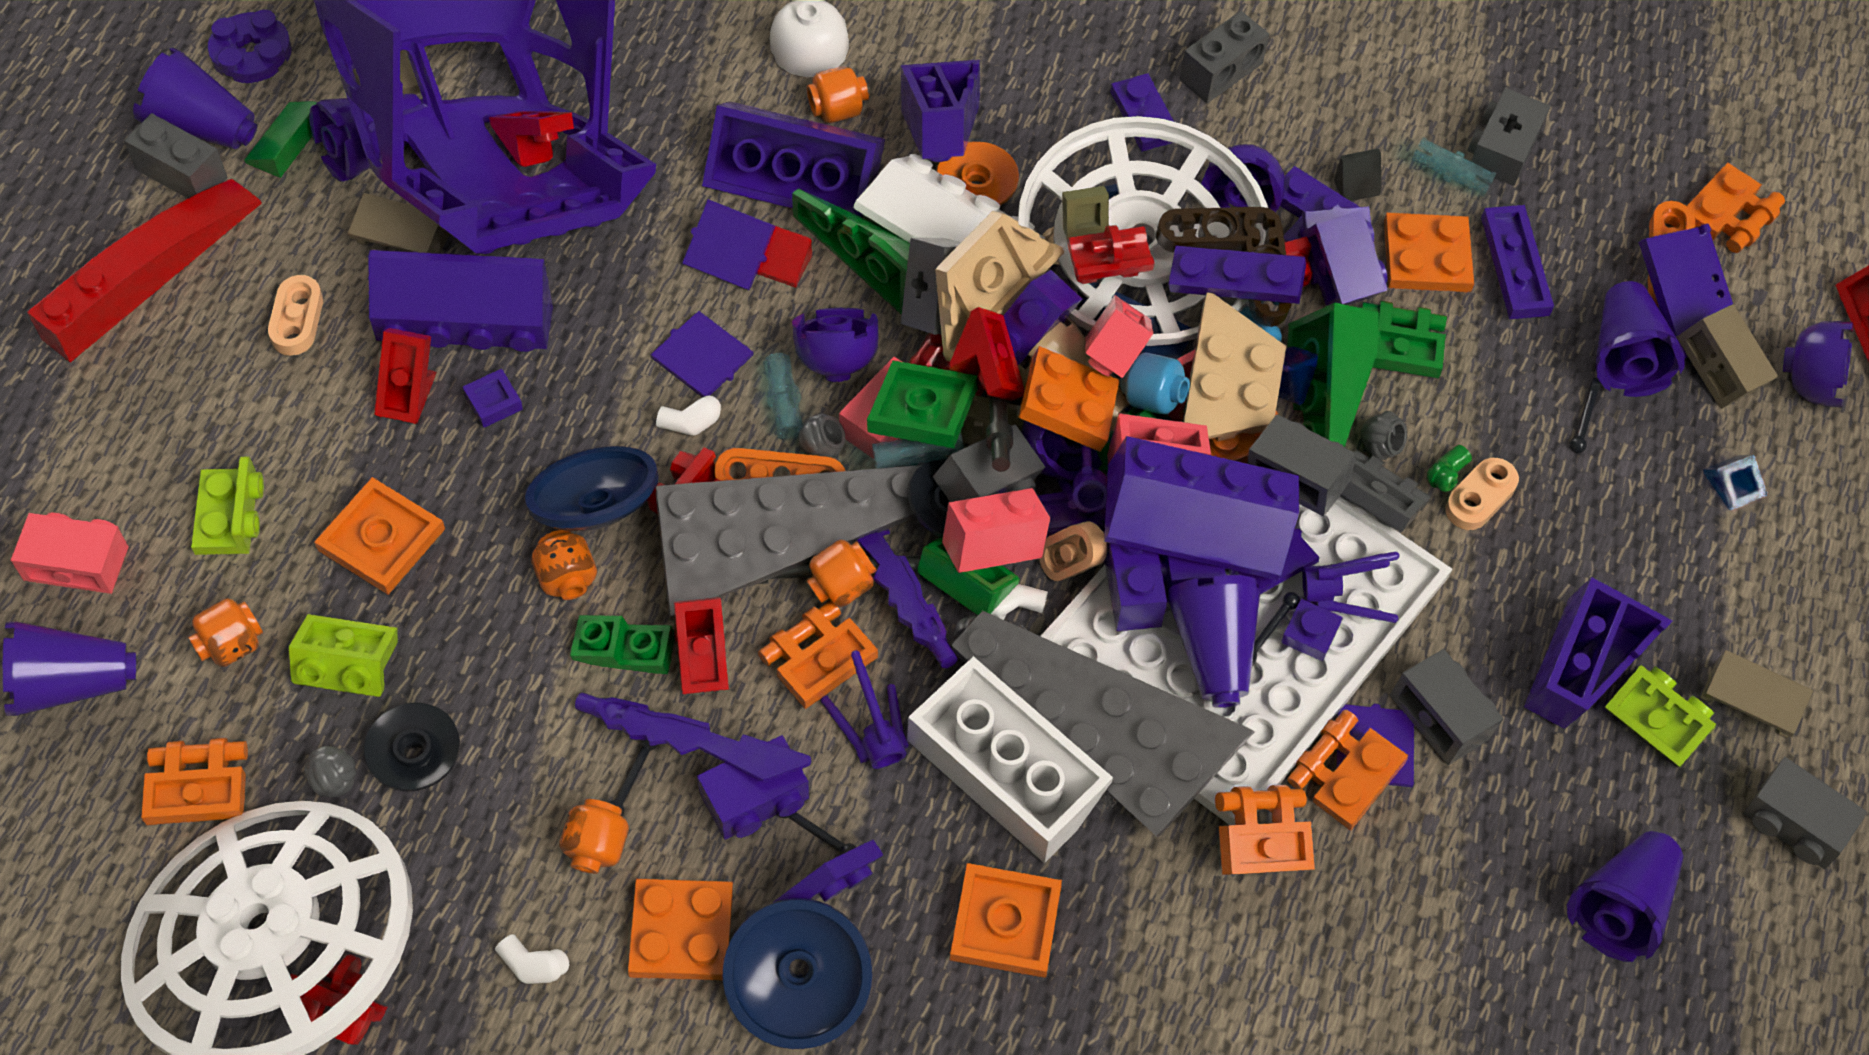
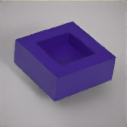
M502 369L462 387L464 396L483 428L523 410L521 399Z
M1301 598L1283 634L1281 643L1323 662L1343 617Z

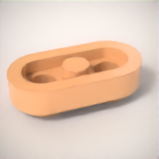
M296 275L289 277L280 284L277 290L268 326V334L273 347L281 354L289 356L299 355L307 351L315 340L323 306V296L317 281L309 276ZM300 299H308L304 304L296 303ZM292 334H299L295 338L287 339Z
M1488 458L1480 462L1451 492L1445 507L1448 519L1455 526L1465 530H1475L1482 527L1514 494L1519 482L1517 470L1511 463L1500 458ZM1491 474H1499L1503 479H1495ZM1464 501H1472L1476 504V507L1468 506Z
M1086 521L1069 526L1047 537L1043 556L1039 558L1044 573L1051 580L1060 581L1074 577L1102 564L1106 558L1108 548L1107 542H1104V532L1095 523Z

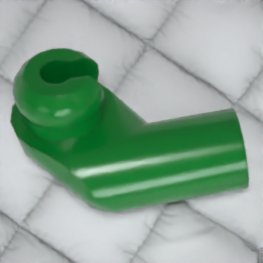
M1458 444L1440 457L1427 472L1426 479L1428 484L1442 492L1451 491L1458 483L1457 472L1472 461V456L1468 449Z

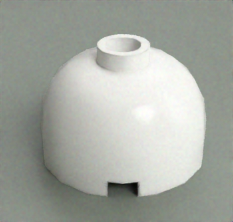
M794 0L787 3L775 16L770 30V48L776 63L787 72L803 77H813L815 73L839 67L845 61L849 49V39L845 20L838 10L824 0Z

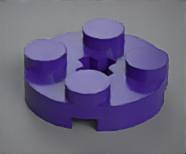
M265 9L257 12L241 13L229 18H220L211 26L212 35L208 41V52L212 64L217 72L221 75L224 73L227 76L233 77L234 81L254 83L273 77L279 72L278 67L284 63L285 59L288 61L291 56L292 46L288 31L276 19L275 14ZM247 43L257 44L252 52H246V49L241 47Z

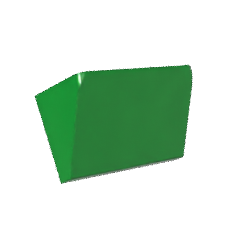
M289 102L244 159L245 163L281 178L312 138L310 108L312 105H316V102Z
M941 537L924 546L918 566V573L977 615L982 611L991 614L1019 584L1020 578L1002 565L958 573L942 544L943 538Z

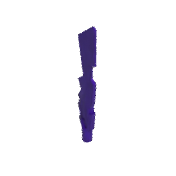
M887 529L879 533L874 532L855 540L878 564L879 567L873 580L889 592L888 603L889 606L897 609L898 621L912 629L914 641L927 647L934 654L942 668L953 666L958 658L946 639L947 631L934 604L928 605L923 598L921 584L907 558L900 555L895 556L883 537L890 534V530Z
M583 692L577 696L575 701L576 710L600 718L607 729L623 730L630 739L648 740L650 746L668 744L680 755L700 749L762 782H767L811 765V757L809 755L744 734L740 741H736L710 732L709 723L672 713L653 712L645 704L614 697L598 698Z

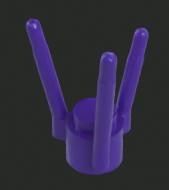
M1081 444L1082 471L1075 476L1073 488L1067 480L1056 481L1068 498L1069 508L1076 509L1078 507L1085 512H1097L1106 506L1107 476L1102 471L1093 468L1092 449Z
M1394 551L1331 565L1303 567L1302 589L1304 600L1316 602L1317 606L1328 611L1396 623L1399 620L1396 614L1336 602L1334 598L1335 596L1343 595V576L1387 568L1390 565V561L1399 559L1400 555Z
M854 650L851 653V657L874 722L863 730L865 735L863 740L860 739L827 695L821 698V703L855 748L860 763L870 760L872 768L880 769L904 759L907 755L905 748L909 744L903 732L895 685L889 684L887 686L891 726L888 720L883 719L860 652Z

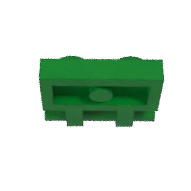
M1380 301L1379 305L1362 302L1361 308L1379 312L1378 328L1381 338L1373 368L1433 378L1440 377L1443 370L1446 334L1429 332V330L1444 332L1447 316L1432 314L1431 309L1417 307L1416 311L1393 307L1392 302ZM1391 324L1409 326V327H1413V329H1412V328H1406V327H1400V326H1394V325H1391Z

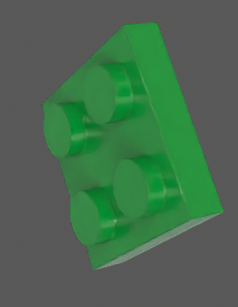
M893 360L867 418L868 433L954 449L978 389L977 375Z

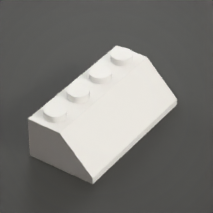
M916 154L892 159L860 195L853 206L855 210L909 243L911 238H946L961 243L991 211L1004 213L999 210L1000 204L987 196H976L965 189L966 184L962 180L952 175L938 173L932 169L933 164L929 160L922 159L921 156ZM1018 216L1011 217L1014 220L1018 221ZM1030 222L1029 228L1034 231L1035 226Z
M974 656L908 717L907 741L1043 863L1079 829L1113 781V777Z

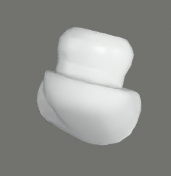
M705 396L695 401L683 411L661 406L657 415L656 427L691 436L698 435L719 419L721 404L715 397Z
M1018 584L991 615L1004 620L1006 614L1017 607L1042 613L1048 592Z
M513 934L500 941L495 948L497 954L510 970L525 984L556 981L569 968V959L562 950L553 949L551 951L528 952Z

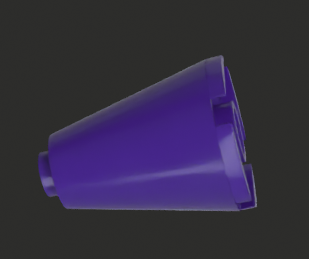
M169 48L172 54L170 56L162 52L148 68L139 85L138 91L144 94L141 106L134 103V118L142 123L152 113L200 140L232 149L239 148L241 144L247 146L257 131V124L254 123V113L183 52L175 48Z
M413 93L403 94V110L413 108L422 103V99H419ZM348 98L325 99L316 102V105H312L310 108L312 136L315 144L323 142L327 155L321 156V159L332 176L338 181L343 182L352 180L370 169ZM363 111L367 125H369L374 120L369 114Z
M1634 281L1618 283L1606 293L1595 363L1597 378L1603 387L1611 391L1610 387L1625 389L1623 396L1627 397L1649 396L1665 390L1672 384L1671 378L1678 371L1681 374L1684 369V351L1680 342L1646 287Z
M1218 575L1213 576V583L1198 586V579L1196 578L1175 584L1168 589V603L1201 697L1204 700L1212 701V707L1215 708L1240 705V698L1249 694L1260 599L1259 583L1253 577Z
M18 621L5 623L6 631L9 634H14V638L3 639V692H10V699H14V704H4L6 716H18L126 690L127 680H136V652H127V646L124 642Z
M1645 832L1581 883L1573 891L1566 905L1568 919L1572 926L1577 921L1582 929L1587 932L1583 935L1582 939L1604 955L1623 962H1633L1637 956L1646 955V959L1651 958L1662 943L1684 859L1680 846L1671 836L1665 833Z

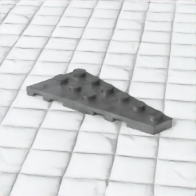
M921 465L656 486L655 495L669 620H674V602L716 597L723 599L725 595L748 585L752 587L810 562L814 556L837 540H846L852 544L853 541L871 533L882 532L915 518L908 500V484L914 472Z
M984 611L975 618L952 644L968 661L974 656L1113 777V781L1107 788V791L1158 838L1255 733L1254 730Z

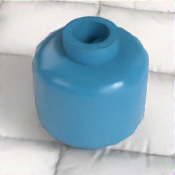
M1145 352L1136 358L1124 377L1121 378L1120 387L1132 407L1158 414H1168L1176 408L1178 403H1183L1186 400L1190 389V381L1185 377L1184 367L1179 360Z

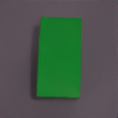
M579 615L570 657L575 661L595 666L668 674L675 642L674 629L671 625L627 624L623 616Z

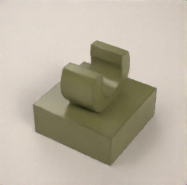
M1104 186L1062 192L1063 231L1067 238L1103 233L1105 231V227L1109 226V194Z

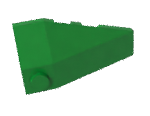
M799 188L792 193L793 217L902 315L910 243L871 221Z
M1332 303L1288 323L1287 360L1290 363L1288 376H1297L1300 392L1292 397L1293 410H1301L1303 412L1304 423L1302 425L1308 430L1330 441L1338 442L1345 447L1377 356L1381 334L1378 328L1379 312L1340 303Z

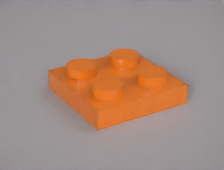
M1386 213L1384 230L1388 288L1456 292L1472 291L1474 275L1469 216Z
M1039 346L1031 360L1019 418L1101 452L1109 438L1119 379L1112 376L1108 377L1062 354Z
M372 477L314 543L320 553L389 595L442 534L445 526L443 520Z
M967 863L950 952V961L1046 978L1062 880Z
M636 879L628 965L629 977L723 980V963L730 943L733 882Z

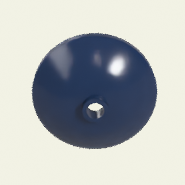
M610 446L590 449L563 458L544 469L527 488L525 502L532 518L548 527L565 531L600 529L624 519L648 500L659 480L658 469L654 459L648 453L636 448Z
M791 898L780 900L755 911L740 925L733 935L723 963L724 991L735 1017L757 1038L771 1045L788 1049L813 1048L824 1045L841 1036L861 1015L869 998L872 984L871 956L866 941L859 929L846 915L836 908L812 899ZM796 959H802L807 962L809 970L803 975H797L790 968L791 962Z

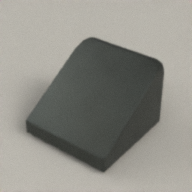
M1379 149L1340 156L1334 177V182L1340 195L1350 201L1381 194V152Z

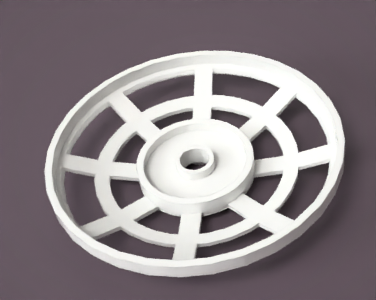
M1141 116L1121 117L1092 123L1070 133L1053 145L1037 162L1026 181L1019 203L1018 224L1020 226L1030 227L1031 210L1035 197L1042 185L1062 200V192L1092 188L1115 178L1119 194L1109 200V225H1117L1119 230L1145 226L1146 234L1153 240L1148 245L1155 263L1153 270L1139 272L1138 276L1123 278L1121 275L1106 277L1096 289L1089 283L1081 284L1076 280L1066 235L1063 231V207L1061 202L1054 223L1053 244L1061 246L1064 250V254L1058 260L1068 279L1088 298L1078 311L1074 309L1068 316L1076 325L1090 331L1096 323L1094 320L1103 308L1108 306L1112 296L1123 283L1134 287H1145L1151 306H1131L1149 318L1155 317L1162 332L1161 334H1153L1146 346L1178 344L1197 339L1199 326L1180 331L1173 314L1180 313L1196 305L1206 295L1188 294L1174 302H1168L1162 284L1169 282L1174 253L1164 250L1158 244L1156 230L1159 220L1165 212L1172 209H1181L1178 203L1185 192L1192 195L1203 208H1221L1214 197L1194 179L1206 159L1218 166L1234 182L1248 207L1268 208L1260 186L1247 167L1228 148L1209 135L1184 124L1160 118ZM1125 137L1161 139L1182 145L1192 151L1180 170L1156 162L1129 161ZM1108 140L1112 164L1105 165L1088 173L1077 181L1073 187L1053 172L1062 161L1076 151L1094 143ZM1132 175L1152 176L1166 180L1171 184L1164 195L1151 191L1136 190ZM1213 222L1207 226L1208 231L1215 237L1223 238L1230 235L1229 228L1223 223ZM1255 223L1254 227L1260 231L1261 240L1259 245H1264V239L1268 230H1264L1262 224ZM1199 224L1194 225V229H1197L1196 237H1198ZM1170 226V230L1174 231L1175 236H1182L1183 232L1178 230V226ZM1236 298L1230 306L1241 312L1249 301L1248 299Z
M312 801L275 803L242 813V815L235 816L218 824L197 837L179 852L158 874L140 900L128 926L121 954V983L125 1003L136 1025L158 1049L167 1055H305L316 1050L342 1033L368 1009L385 988L400 962L409 937L413 912L412 887L405 863L388 836L372 821L353 810L330 803ZM307 815L295 831H268L248 836L238 841L236 832L253 824L279 817ZM329 816L337 818L359 828L375 844L379 854L349 862L346 856L334 844L315 835V833ZM217 841L219 851L194 869L175 894H161L167 883L185 863L205 847ZM285 843L272 864H261L247 868L242 854L243 851L262 845ZM305 847L323 855L334 866L333 869L307 880L292 869ZM219 864H224L228 879L222 882L209 897L189 895L209 872ZM387 871L390 879L391 906L387 928L382 940L354 931L360 910V887L357 879ZM342 886L343 905L338 925L319 921L317 895ZM261 913H268L264 924L256 929H248L250 921L255 916ZM149 914H164L157 937V959L159 965L135 984V957L140 936ZM178 914L199 917L196 928L197 938L172 954V935ZM311 940L327 944L326 949L317 960L299 977L292 980L287 966L303 953ZM345 950L372 959L365 973L348 994L329 1011L311 1022L300 996L312 989L330 972L340 960ZM203 956L217 970L207 996L189 987L179 975L180 971ZM267 976L273 990L265 995L250 999L227 1000L235 979L252 980ZM164 983L182 1003L201 1013L192 1043L180 1040L161 1028L146 1012L142 1004L146 998ZM281 1008L292 1033L277 1040L251 1047L212 1048L221 1017H251Z

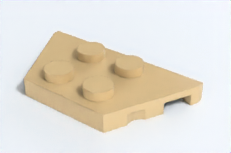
M991 211L935 269L943 355L946 361H951L973 309L981 307L1004 315L1028 284L1043 275L1064 254L1063 248L1039 237L1040 234L1030 228L1020 226L1018 221L1006 214Z
M1209 292L1206 293L1203 301L1189 380L1190 389L1185 402L1182 422L1207 425L1209 439L1216 438L1217 441L1234 438L1240 433L1255 434L1263 432L1275 417L1286 345L1215 294Z

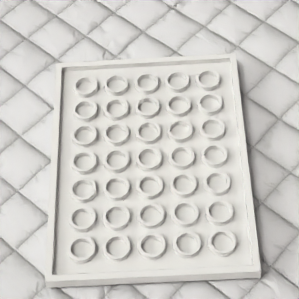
M1340 496L1324 517L1299 504V516L1295 529L1298 528L1302 531L1301 537L1319 556V562L1313 566L1331 565L1377 554L1398 552L1400 555L1399 559L1390 561V565L1387 568L1343 576V595L1335 596L1334 601L1398 615L1399 620L1396 623L1330 611L1342 616L1343 620L1322 662L1281 643L1283 634L1296 609L1289 610L1257 652V660L1251 670L1249 694L1240 698V705L1215 708L1212 707V701L1202 699L1168 602L1162 627L1116 632L1105 565L1041 635L1043 638L1255 731L1194 798L1229 825H1235V815L1231 811L1220 812L1216 809V794L1218 792H1230L1233 787L1249 786L1253 791L1267 790L1271 785H1280L1296 766L1297 760L1301 755L1308 751L1321 735V730L1328 721L1335 718L1451 574L1452 568L1392 527L1380 523L1373 514L1358 504L1347 502ZM1225 568L1226 575H1229L1228 569ZM1302 572L1260 594L1255 640L1283 605L1282 598L1286 593L1294 592L1299 596L1300 600L1301 598L1304 599Z

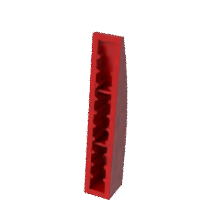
M229 179L176 204L127 233L92 258L27 311L41 340L71 363L261 205V200L235 180Z

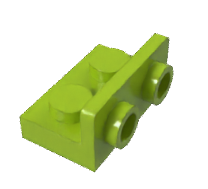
M249 456L240 457L238 469L201 470L191 545L195 555L250 553L251 538H257L259 535V515L257 511H254L255 499H262L264 481L262 473L256 472Z
M307 614L289 645L292 683L380 697L384 691V668L398 643L397 628Z
M1640 665L1608 702L1605 709L1680 768L1703 740L1716 728L1717 724L1710 719L1714 712L1692 695L1686 701L1676 693L1673 687L1677 683L1658 667L1654 666L1651 671H1648Z

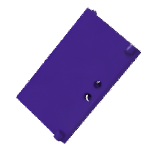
M1709 223L1700 227L1645 238L1639 241L1660 311L1676 337L1701 319L1733 304L1710 233ZM1684 351V360H1685L1686 358H1689V357L1687 356L1686 352Z

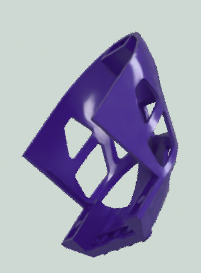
M314 0L320 24L345 89L370 168L390 189L476 254H489L497 248L513 244L524 245L530 243L533 239L549 235L560 236L566 234L569 230L585 226L596 227L601 225L602 222L617 219L655 175L656 164L608 133L615 0H556L571 37V46L530 27L529 22L536 0ZM465 41L497 42L503 49L519 88V94L517 96H473L442 100L424 47ZM406 50L422 95L421 104L403 110V83L400 81V51ZM533 51L555 58L583 74L590 107L589 119L572 111L554 106L548 101L531 56ZM354 69H356V72L358 74L360 86L356 83L355 75L353 72ZM522 110L572 112L574 129L562 131L568 134L566 160L548 172L532 177L523 175L510 162L484 124L490 122L489 117ZM363 111L369 114L374 120L369 125H367ZM404 141L409 143L427 169L423 167L413 170L405 166Z

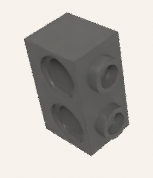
M1243 11L1238 12L1184 51L1179 80L1204 102L1209 103L1263 64L1269 33Z

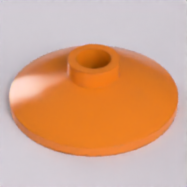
M968 142L964 156H956L948 161L939 162L937 172L942 175H952L962 180L966 184L965 189L976 196H987L1000 205L1007 202L1013 196L1019 181L1018 167L1011 155L1004 149L986 142ZM979 181L983 184H974L972 182Z

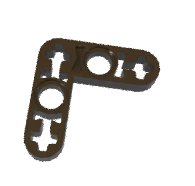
M1266 207L1172 209L1161 216L1156 230L1158 244L1164 250L1173 253L1175 246L1286 255L1281 219L1275 211ZM1213 222L1223 223L1229 228L1230 235L1223 238L1215 237L1208 231L1207 226ZM1255 223L1262 224V228L1268 230L1264 239V245H1259L1261 240L1260 231L1254 227ZM1195 224L1200 225L1198 229V237L1195 236L1197 229H1194ZM1171 225L1178 226V230L1183 232L1181 237L1175 236L1174 231L1170 230ZM1248 299L1253 319L1257 323L1268 327L1278 326L1283 323L1292 306V303L1272 301L1273 305L1278 306L1276 311H1271L1268 304H1263L1264 301Z

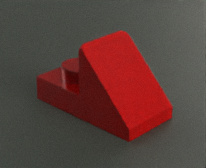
M522 110L489 117L493 130L515 161L523 167L548 162L553 157L551 141L559 139L558 132L574 129L572 112Z
M981 307L973 309L954 351L949 368L950 370L976 375L979 373L980 382L987 391V395L1014 401L1024 395L1025 388L1004 316Z
M393 328L383 331L374 415L414 424L418 423L437 373L436 371L428 370L431 336Z
M721 598L674 602V635L678 649L682 694L728 690Z

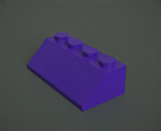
M729 101L717 105L702 186L793 208L792 193L799 188L863 218V214L855 210L853 206L860 195L878 176L885 139Z
M369 251V319L376 341H382L384 330L393 328L431 336L430 346L437 348L454 344L469 345L478 350H486L492 346L512 347L520 352L547 349L553 304L544 259Z
M1125 437L1108 464L1104 542L1275 580L1280 578L1299 516L1298 475L1134 437Z

